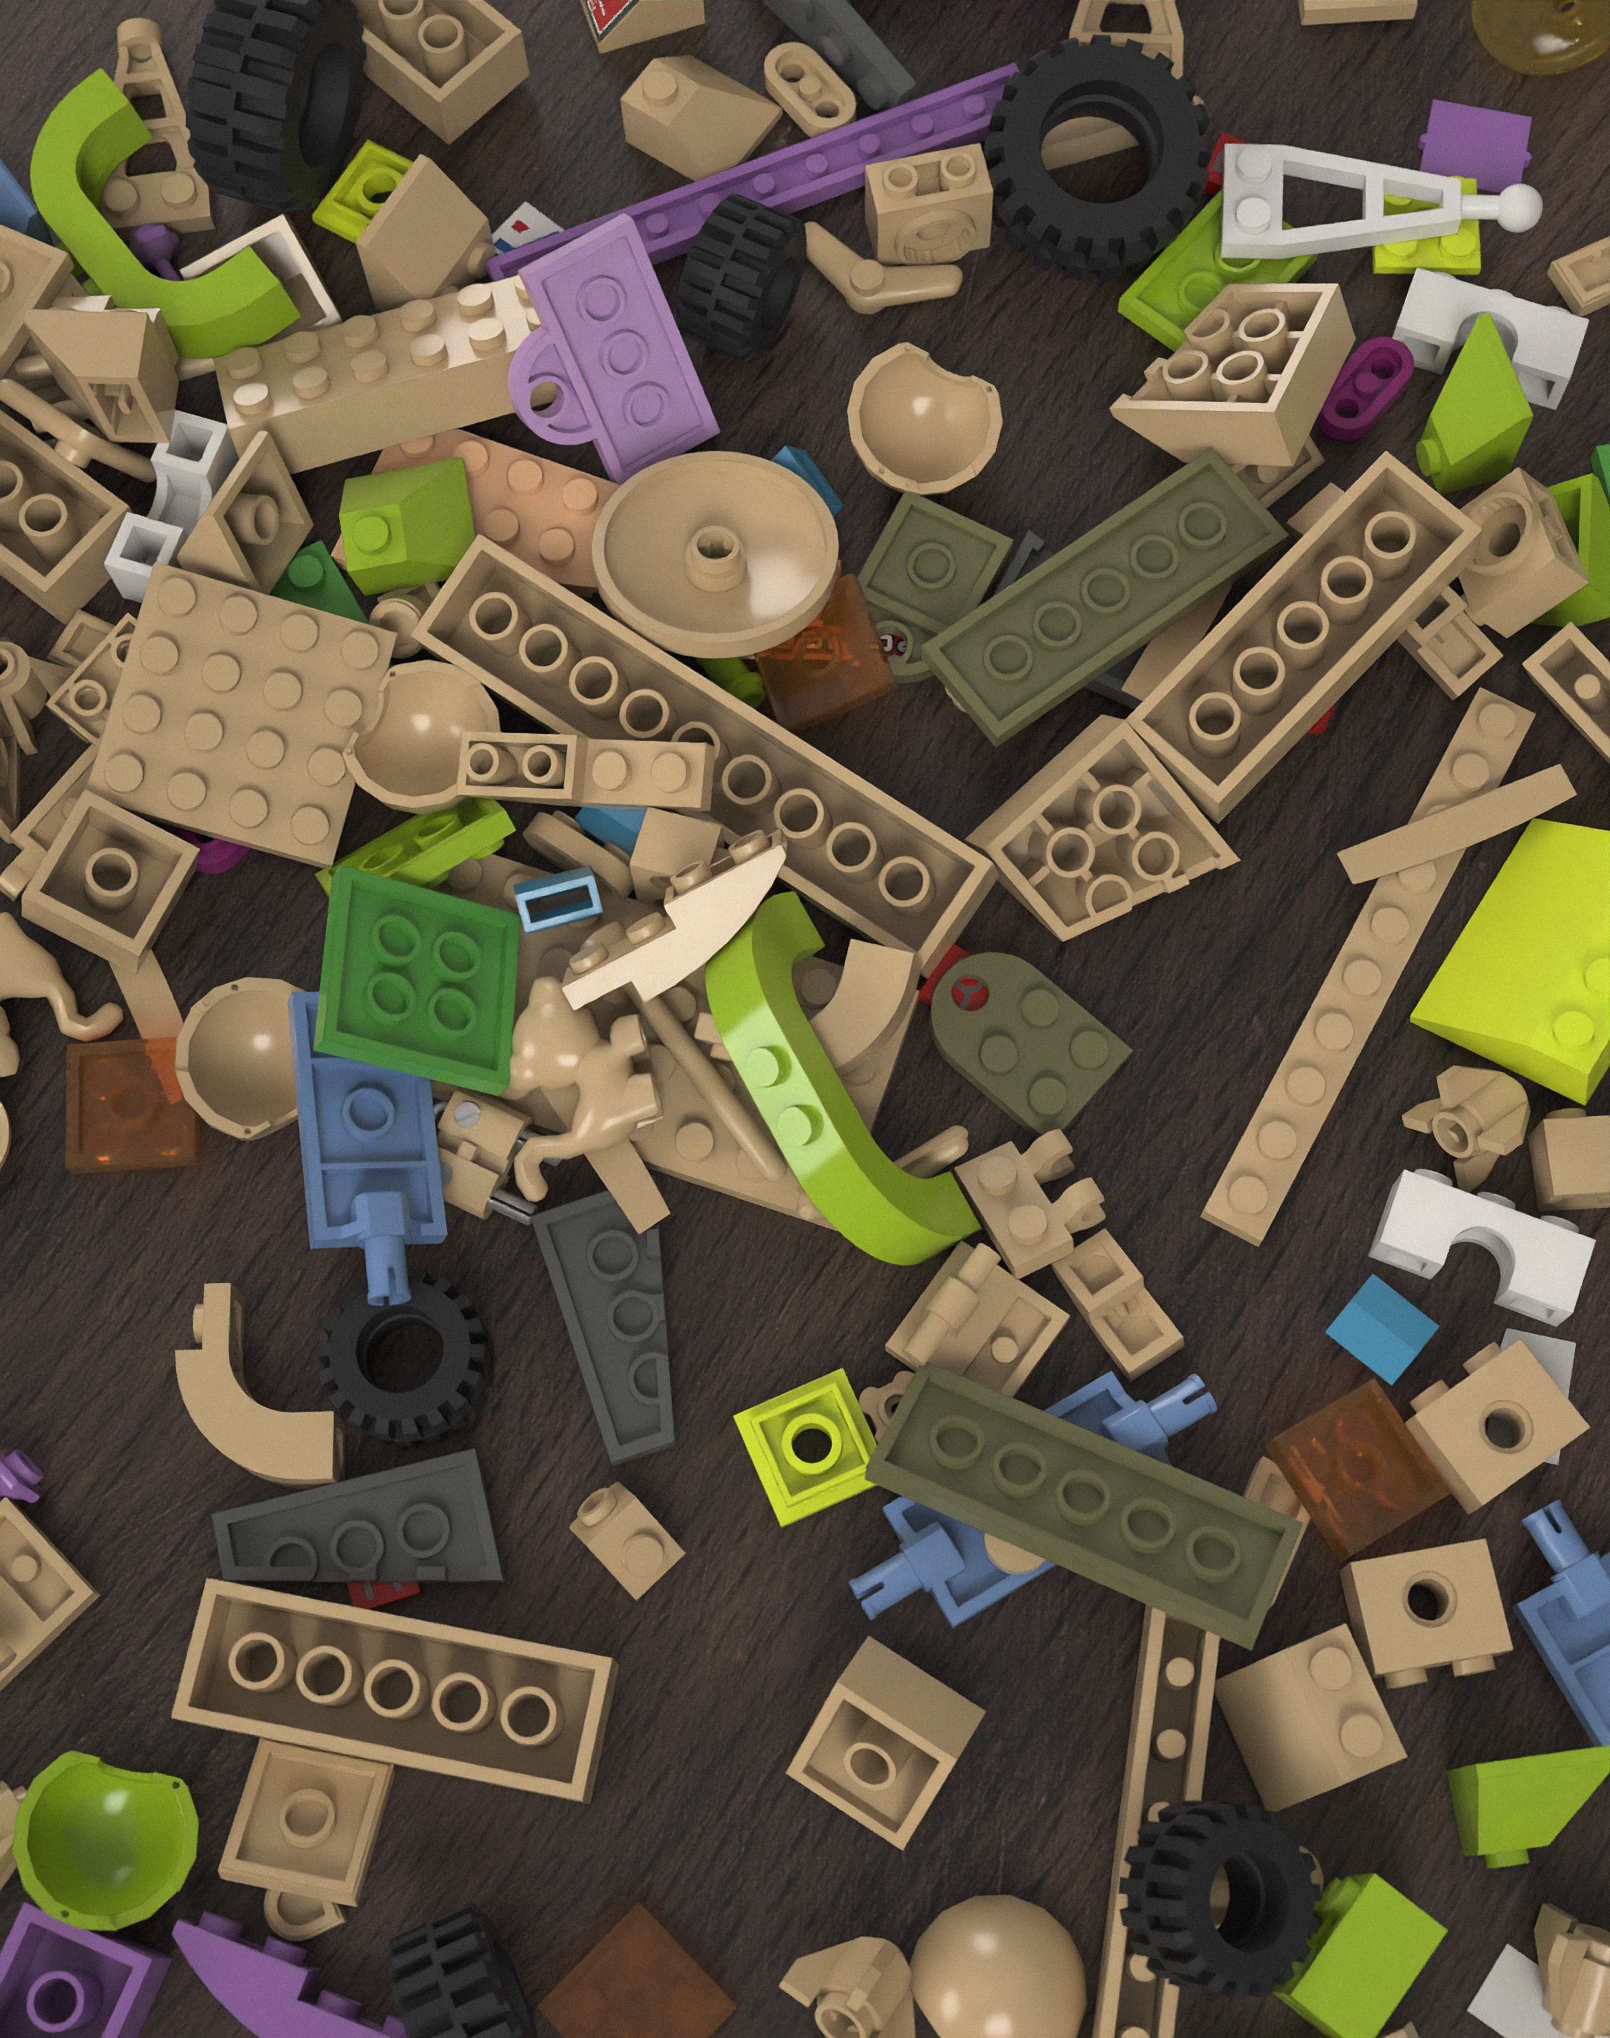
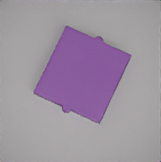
M1433 100L1426 134L1421 135L1418 143L1419 149L1423 150L1419 171L1446 177L1476 178L1477 195H1500L1507 187L1521 184L1523 168L1529 165L1531 154L1526 151L1532 117Z

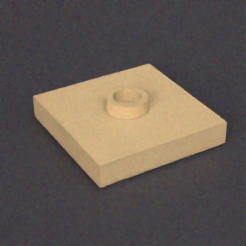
M260 1737L218 1869L221 1879L357 1907L396 1774L394 1764Z

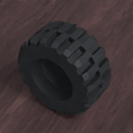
M214 0L216 6L213 12L207 13L202 26L204 33L201 42L196 43L192 59L195 61L193 75L188 80L187 95L190 96L189 109L186 111V128L190 130V138L187 144L189 154L195 160L193 166L202 180L217 194L288 214L301 213L312 209L332 189L331 183L333 179H338L344 167V157L346 153L350 152L354 140L352 134L355 123L359 121L362 107L359 105L361 91L365 87L366 76L363 73V62L366 60V44L362 41L364 28L362 20L357 16L358 9L351 0Z
M1092 35L1090 45L1081 47L1076 37L1058 42L1055 56L1051 57L1048 51L1041 50L1028 59L1025 73L1015 72L1004 87L1002 99L996 101L983 151L994 192L992 219L996 227L1002 228L1007 225L1010 230L1007 242L1018 254L1028 247L1036 253L1033 265L1047 272L1051 264L1055 263L1066 267L1064 278L1081 281L1085 270H1096L1097 280L1103 281L1115 279L1121 267L1126 266L1127 271L1131 274L1147 267L1152 255L1160 256L1177 239L1180 231L1186 228L1204 192L1209 173L1206 170L1213 157V139L1209 136H1204L1210 123L1205 105L1198 104L1193 106L1191 102L1197 89L1187 75H1183L1177 80L1170 73L1174 62L1161 52L1157 54L1154 60L1142 54L1143 43L1128 38L1125 47L1111 45L1110 35ZM1096 117L1112 121L1123 126L1141 145L1149 165L1147 181L1138 193L1114 203H1091L1073 197L1054 182L1044 166L1041 148L1045 136L1056 126L1075 118Z

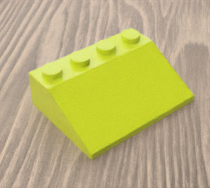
M1532 818L1410 1015V1022L1586 1106L1610 1065V831Z

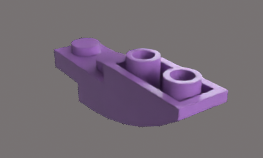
M208 1911L203 1912L200 1921L194 1919L177 1920L172 1935L190 1966L211 1993L244 2026L258 2037L408 2038L400 2018L387 2015L384 2026L359 2017L358 2013L362 2004L343 1995L322 1990L318 2000L311 1998L321 1969L303 1963L308 1952L306 1949L272 1936H268L264 1947L239 1937L243 1928L242 1924Z

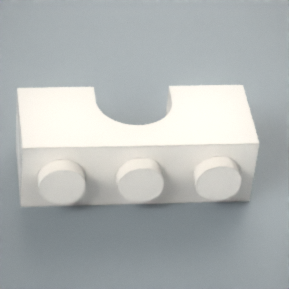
M1416 268L1392 339L1401 341L1410 349L1414 357V367L1442 375L1450 354L1465 344L1478 316L1490 313L1527 401L1556 410L1571 378L1589 319L1573 315L1560 307H1546L1516 298L1504 290H1490L1460 281L1448 273L1431 272Z
M175 410L170 443H157L150 459L157 476L156 494L151 510L147 517L130 512L126 513L104 562V566L123 598L142 603L154 561L182 569L176 556L200 517L239 461L227 424Z
M1404 1169L1391 1188L1368 1257L1431 1280L1443 1267L1450 1245L1459 1242H1473L1489 1250L1499 1264L1501 1279L1494 1304L1556 1327L1573 1313L1596 1242L1595 1239L1578 1234V1226L1568 1220L1548 1215L1541 1216L1538 1219L1516 1211V1205L1503 1196L1488 1192H1480L1475 1196L1452 1187L1453 1182L1448 1177L1438 1172L1416 1169L1413 1173Z

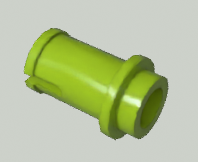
M740 656L732 658L695 657L697 663L703 667L714 684L748 706L755 709L764 700L763 678L756 672H750Z

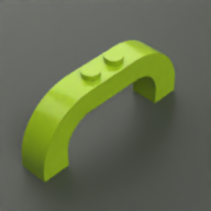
M102 68L98 69L72 89L52 111L37 138L31 160L30 179L35 203L48 225L61 240L55 248L69 254L75 266L71 273L76 278L85 271L89 279L81 284V286L88 295H111L116 308H160L179 357L192 359L217 358L228 355L238 348L256 347L271 339L300 318L301 314L278 279L249 245L207 275L186 281H170L156 277L148 272L103 218L101 196L109 176L122 161L153 139V136L129 100Z
M795 891L773 895L758 905L753 914L735 935L706 961V993L719 1035L793 1173L823 1216L854 1245L882 1261L905 1266L919 1264L932 1259L982 1228L951 1172L929 1179L914 1177L896 1166L873 1140L798 1003L792 984V969L824 948L825 944Z

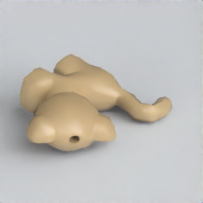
M8 912L0 913V1002L9 998L47 997L53 1007L60 1033L84 1042L110 1034L123 1020V1010L117 1004L109 1002L102 1005L94 1014L87 1018L78 1013L75 992L62 976L57 959L40 944L26 936L11 914ZM1 1006L0 1077L16 1074L20 1056L17 1044L9 1036L10 1025Z
M551 976L534 980L529 995V1005L521 1014L514 1028L508 1089L519 1092H529L538 1087L559 1090L571 1088L577 1084L580 1092L570 1132L559 1135L530 1136L514 1157L516 1185L527 1201L533 1202L543 1199L548 1191V1185L539 1169V1164L545 1158L570 1159L587 1152L608 1150L626 1139L636 1129L664 1119L660 1094L654 1076L651 1072L635 1074L633 1068L635 1063L650 1057L648 1041L640 1015L634 1014L619 1017L611 1025L610 1039L604 1038L599 1032L593 1010L585 1005L573 1010L561 989L562 982Z

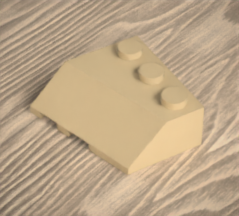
M1228 284L1184 330L1187 340L1168 360L1158 357L1144 371L1147 382L1132 397L1122 394L1110 407V411L1114 418L1182 462L1190 463L1212 448L1226 464L1294 466L1356 339L1339 284Z
M1102 714L964 839L970 848L994 863L999 874L997 880L1062 942L1131 911L1133 906L1163 892L1171 893L1190 884L1189 880L1215 868L1221 870L1241 861L1128 722L1124 719Z

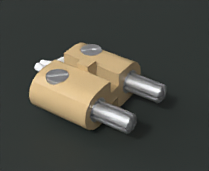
M459 1087L452 1095L450 1101H440L433 1106L435 1119L440 1112L445 1110L437 1126L440 1129L437 1136L444 1201L484 1220L495 1210L525 1225H530L532 1223L530 1215L499 1200L530 1214H537V1205L504 1190L510 1178L507 1174L514 1161V1157L530 1136H541L531 1131L533 1125L532 1116L476 1090ZM545 1158L543 1161L557 1166L562 1159Z

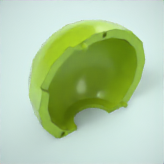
M72 1750L62 1754L33 1779L16 1812L12 1851L24 1890L47 1916L78 1929L117 1931L120 1928L149 1918L176 1892H180L196 1859L199 1820L189 1788L182 1779L157 1772L139 1773L119 1769L102 1762L99 1757Z

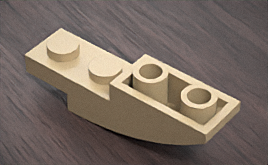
M1331 482L1290 518L1284 526L1299 541L1345 492ZM1448 585L1397 640L1442 690L1454 700L1500 660L1503 654L1463 612L1468 605Z
M462 731L456 794L475 798L587 808L647 811L648 807L659 810L710 811L716 747L707 743L586 739L578 735Z
M782 829L767 836L763 830L754 831L734 842L728 848L731 855L707 866L706 862L701 860L681 869L671 877L670 881L673 885L666 888L663 906L669 916L662 918L660 913L650 914L635 922L626 930L627 938L608 948H605L602 942L595 943L575 954L569 960L571 967L566 969L561 986L573 1010L632 981L645 1003L676 985L709 960L742 927L771 888L787 857V838Z

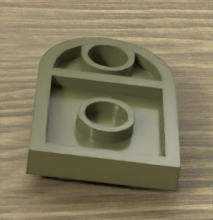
M904 492L845 601L843 629L847 646L856 662L869 674L893 683H914L934 676V672L921 658V646L985 603L1014 549V540L920 495ZM888 634L898 635L907 643L904 654L892 661L882 660L872 651L875 642L880 637Z
M980 953L956 963L939 981L930 1005V1033L941 1056L1036 1139L1055 1129H1061L1063 1132L1129 1058L1133 1051L1037 968L1019 957L1006 953ZM966 978L980 981L988 992L987 1003L976 1011H966L959 1008L954 1003L951 995V989L955 983Z

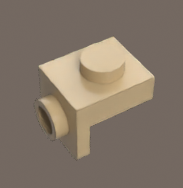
M615 1482L609 1488H601L591 1494L582 1503L577 1512L578 1518L569 1527L636 1601L686 1554L642 1503L620 1482Z

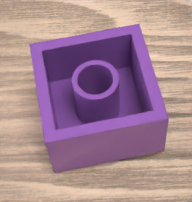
M24 1902L0 1953V2038H137L173 1957L114 1931L75 1928L47 1916L35 1902Z

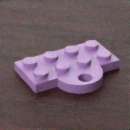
M623 213L518 270V274L542 326L531 332L516 350L508 373V393L516 414L534 433L547 441L560 445H576L593 440L610 481L622 485L641 470L657 462L679 456L720 433V429L633 218ZM553 382L556 386V397L552 405L542 411H533L530 406L532 391L541 383Z

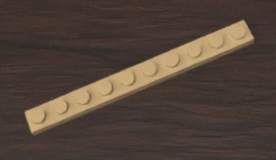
M1480 687L1408 824L1498 789L1536 713ZM1466 848L1415 867L1379 877L1200 1217L1257 1247L1260 1246Z

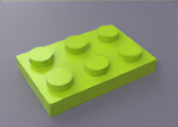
M1221 189L1177 236V239L1160 254L1120 297L1118 312L1176 352L1187 340L1184 330L1228 284H1295L1317 260L1318 254L1283 259L1220 257ZM1282 220V230L1295 229Z
M469 797L456 807L414 816L333 863L332 868H324L317 872L315 876L329 898L332 876L341 865L430 890L445 881L450 874L448 870L468 858L479 860L496 852L504 844L503 838L515 832L516 829L505 809L495 799Z

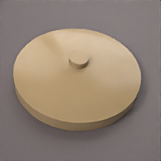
M706 451L683 454L657 462L629 478L611 495L602 508L593 531V572L597 589L608 610L623 626L656 647L685 656L732 658L761 652L783 643L802 631L822 611L831 596L838 573V532L833 516L822 497L804 479L789 469L772 461L749 454Z

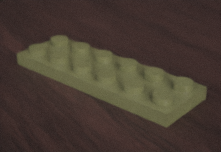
M1210 448L922 645L921 658L991 743L998 747L1286 546L1289 534L1220 456Z
M928 1361L924 1366L919 1365L866 1466L865 1480L1251 1651L1303 1525V1522Z

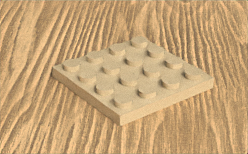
M154 561L86 790L138 817L317 867L332 868L356 785L355 779L343 761V751L353 733L361 734L364 732L374 717L378 704L377 690L388 671L398 633Z

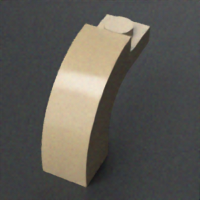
M850 940L842 977L835 995L820 1013L808 1020L838 1077L849 1073L871 1059L887 1044L903 1022L913 1001L923 963L915 953L859 940ZM700 1012L694 1038L712 1045L711 1057L733 1062L719 1035L713 1016Z
M232 1283L204 1284V1303L196 1304L193 1313L194 1338L196 1343H202V1349L175 1350L179 1388L189 1414L199 1430L225 1456L252 1474L267 1481L299 1489H314L345 1481L346 1422L334 1411L281 1412L258 1404L249 1391L243 1371L245 1296Z

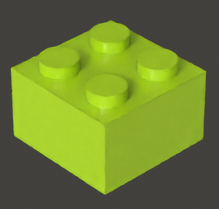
M1375 1873L1349 1875L1343 1881L1335 1877L1321 1893V1901H1317L1314 1905L1313 1913L1320 1918L1317 1934L1309 1933L1306 1943L1312 1949L1305 1963L1293 1962L1292 1967L1295 1976L1285 1985L1274 1984L1272 1986V1993L1328 2038H1375L1448 1930Z

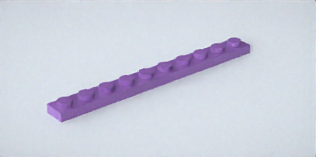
M1015 63L1009 64L485 260L487 273L491 282L517 276L519 269L623 213L633 218L653 266L690 252L694 240L708 216L730 194H739L785 214H791L865 186V165L985 141L996 101L1002 99L1004 87L1012 75L1020 71Z

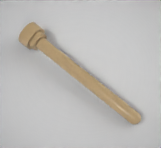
M620 921L607 924L591 935L583 943L580 951L599 942H602L605 948H608L627 938L628 936L625 933L627 929ZM632 981L622 985L621 987L764 1178L772 1182L783 1179L787 1173L786 1162L662 997L657 995L644 1003Z

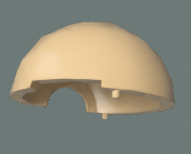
M908 342L899 343L872 358L855 380L847 408L852 446L867 471L880 483L903 494L907 492L920 496L945 494L977 476L995 453L1003 424L999 393L994 385L974 375L963 377L953 374L938 366L930 358L928 352Z
M432 660L395 665L387 671L377 690L378 704L371 723L361 734L353 733L343 751V761L358 786L393 810L423 815L461 805L469 798L456 794L462 731L501 733L498 709L483 687L482 681L472 677L456 665Z
M245 977L215 987L190 1008V1012L176 1039L174 1071L185 1100L212 1128L241 1141H252L274 1133L298 1119L287 1002L292 992L307 991L281 979Z
M1012 1895L973 1896L940 1913L918 1938L909 1964L912 1972L910 1987L913 1997L940 2038L1077 2037L1087 2007L1085 1965L1071 1934L1043 1907Z

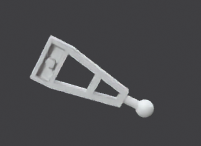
M1225 144L1222 174L1220 257L1283 259L1457 234L1461 219L1497 220L1500 226L1507 231L1515 233L1524 232L1532 228L1539 221L1543 211V202L1537 190L1526 184L1511 185L1504 189L1500 195L1461 194V179L1286 145ZM1283 175L1363 189L1362 219L1282 230ZM1384 194L1439 204V209L1383 216Z

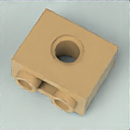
M980 143L865 165V222L875 261L880 263L882 267L899 264L907 266L947 265L960 259L971 250L990 247L994 192Z
M1520 467L1459 509L1483 529L1475 558L1457 576L1464 590V594L1460 597L1468 605L1464 611L1476 625L1482 626L1487 624L1504 637L1509 638L1589 583L1553 493Z
M1522 1339L1504 1351L1501 1350L1495 1341L1482 1349L1462 1365L1469 1373V1376L1453 1388L1449 1389L1442 1379L1429 1387L1410 1402V1405L1417 1414L1401 1426L1468 1515L1485 1505L1590 1428ZM1487 1417H1496L1509 1425L1513 1434L1511 1448L1498 1447L1488 1439L1484 1426Z
M1486 1538L1351 1562L1339 1570L1356 1646L1371 1679L1384 1677L1387 1689L1428 1682L1425 1669L1452 1664L1454 1677L1492 1671L1496 1669L1493 1657L1513 1650ZM1413 1585L1424 1586L1435 1595L1438 1601V1612L1433 1621H1425L1418 1618L1411 1611L1408 1604V1593Z

